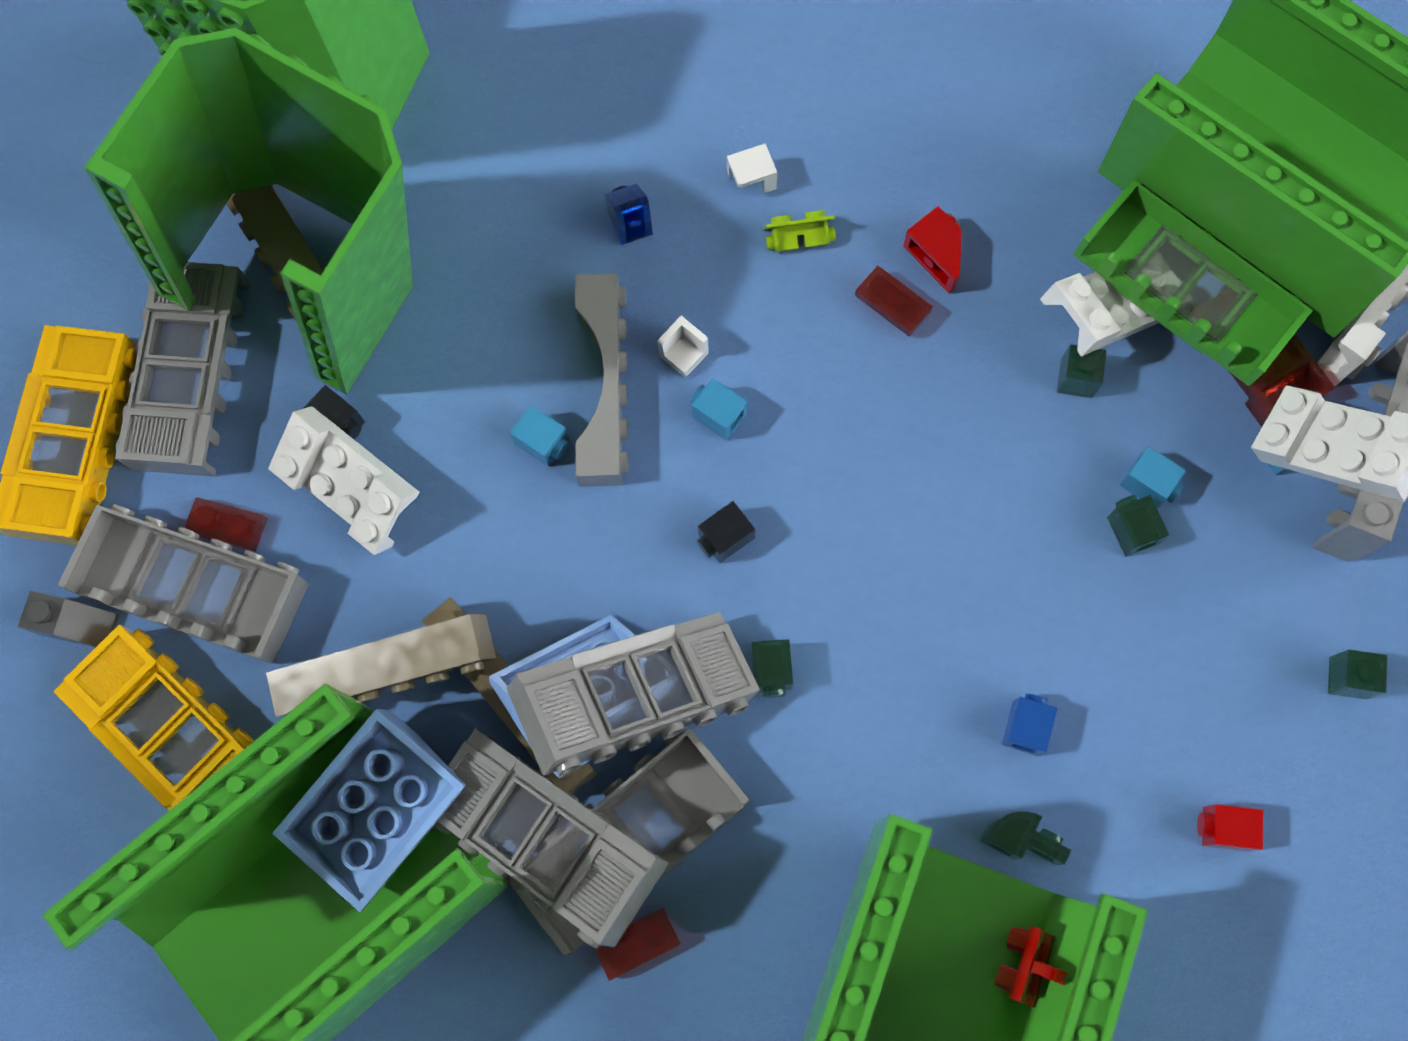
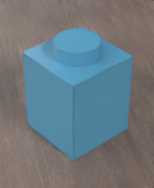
M714 378L710 380L706 387L701 385L695 391L690 401L692 403V417L725 440L729 439L748 414V401Z
M532 405L529 406L510 431L515 445L548 467L555 459L560 460L569 448L568 441L570 438L566 427Z
M1148 446L1136 459L1119 485L1157 509L1166 500L1172 503L1184 487L1179 481L1186 470Z

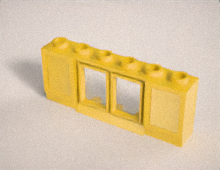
M44 325L31 373L28 372L0 472L2 475L0 482V534L7 537L77 546L96 505H100L105 499L107 492L106 479L109 469L115 462L114 449L117 437L121 431L122 412L129 400L131 390L129 377L131 372L135 370L137 360L136 344L126 334L58 325Z
M118 625L63 679V682L53 692L164 808L171 810L253 743L254 740L241 728L238 727L234 730L226 722L229 715L216 703L212 702L209 705L201 697L204 690L191 678L187 677L184 680L176 672L180 668L179 665L167 654L162 652L159 655L151 647L155 642L147 633L140 628L133 631Z

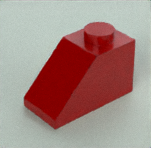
M937 206L907 230L903 247L949 294L955 290L960 276L962 229L953 215L945 213Z

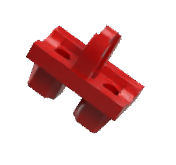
M1033 926L1030 927V930L1012 927L1006 942L1007 949L1022 954L1018 969L1001 964L998 968L994 984L1009 993V998L1031 1007L1035 1006L1043 978L1065 985L1068 973L1047 965L1055 936Z

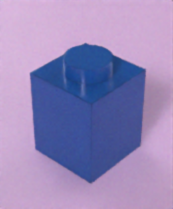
M1025 694V698L1018 697L1012 702L1002 745L1036 756L1046 753L1058 708L1047 705L1048 699L1038 695Z

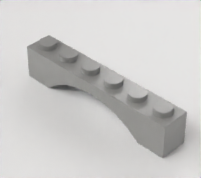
M617 273L575 275V309L578 320L590 333L599 348L604 369L602 393L597 410L587 428L575 441L576 479L579 487L622 485V474L629 473L628 452H622V439H628V419L621 416V406L628 405L627 384H621V372H627V352L621 351V340H627L626 318H620V307H626V287L619 286Z

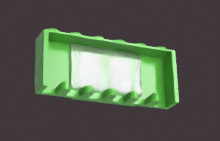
M1134 179L1083 237L1073 253V256L1114 285L1116 291L1201 354L1205 353L1248 386L1267 370L1313 311L1299 297L1290 294L1280 287L1269 275L1254 268L1243 260L1240 254L1228 249L1213 238L1210 232L1198 227L1187 219L1181 211L1165 203L1151 189L1142 186Z

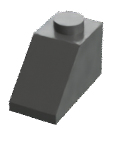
M30 591L18 627L38 635L97 647L115 629L119 614L66 598Z

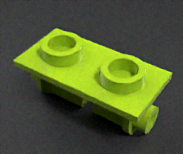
M825 210L804 213L805 219L792 221L791 215L771 217V224H766L763 227V230H771L772 234L771 236H766L767 250L774 249L776 253L778 251L798 249V235L804 236L805 248L829 245L830 241H836L835 228L828 227V221L835 219V215L826 216Z

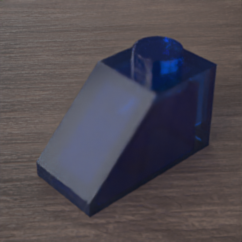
M637 183L631 186H619L613 189L611 193L605 194L607 211L621 246L653 235L649 200Z

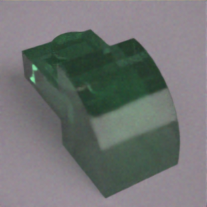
M1026 811L1010 813L994 820L986 828L980 839L981 842L1013 860L1022 859L1026 850H1029L1056 866L1065 865L1072 851L1062 845L1064 839L1059 835L1043 828L1040 833L1036 831L1043 816Z

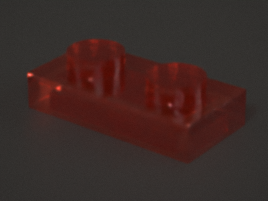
M877 266L855 292V296L909 337L927 318L933 308L932 305L880 266Z
M196 497L184 528L199 534L201 538L208 540L212 538L231 546L256 552L268 518L262 514Z
M662 908L630 924L615 948L600 945L598 949H594L610 981L681 945V942L665 908Z

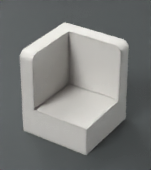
M766 144L727 156L728 176L735 179L739 188L757 182L760 183L763 193L777 188V170Z
M680 316L657 341L659 357L685 378L709 354L707 336L683 316Z

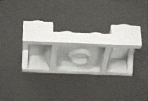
M1158 252L1137 275V277L1140 274L1147 275L1152 281L1150 287L1166 299L1172 296L1182 284ZM1096 272L1086 276L1077 273L1059 280L1040 299L1044 305H1063L1079 327L1077 352L1081 357L1159 323L1116 291L1114 285ZM1189 294L1181 302V310L1193 300Z
M1408 265L1393 283L1338 334L1311 369L1312 371L1336 386L1346 377L1352 380L1364 366L1368 367L1382 351L1377 345L1386 333L1379 327L1389 317L1390 314L1387 311L1389 309L1394 311L1404 301L1408 302Z
M1285 386L1251 446L1260 462L1405 502L1408 496L1407 413L1394 411L1392 416L1382 415L1325 401L1321 393Z
M312 406L292 413L268 468L293 490L302 487L306 488L348 522L351 527L347 534L373 555L393 546L394 541L388 535L398 515L419 494L417 489Z

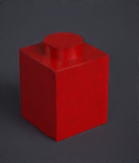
M1218 804L1204 806L1203 813L1199 814L1197 821V831L1199 836H1202V846L1241 851L1263 850L1264 810Z

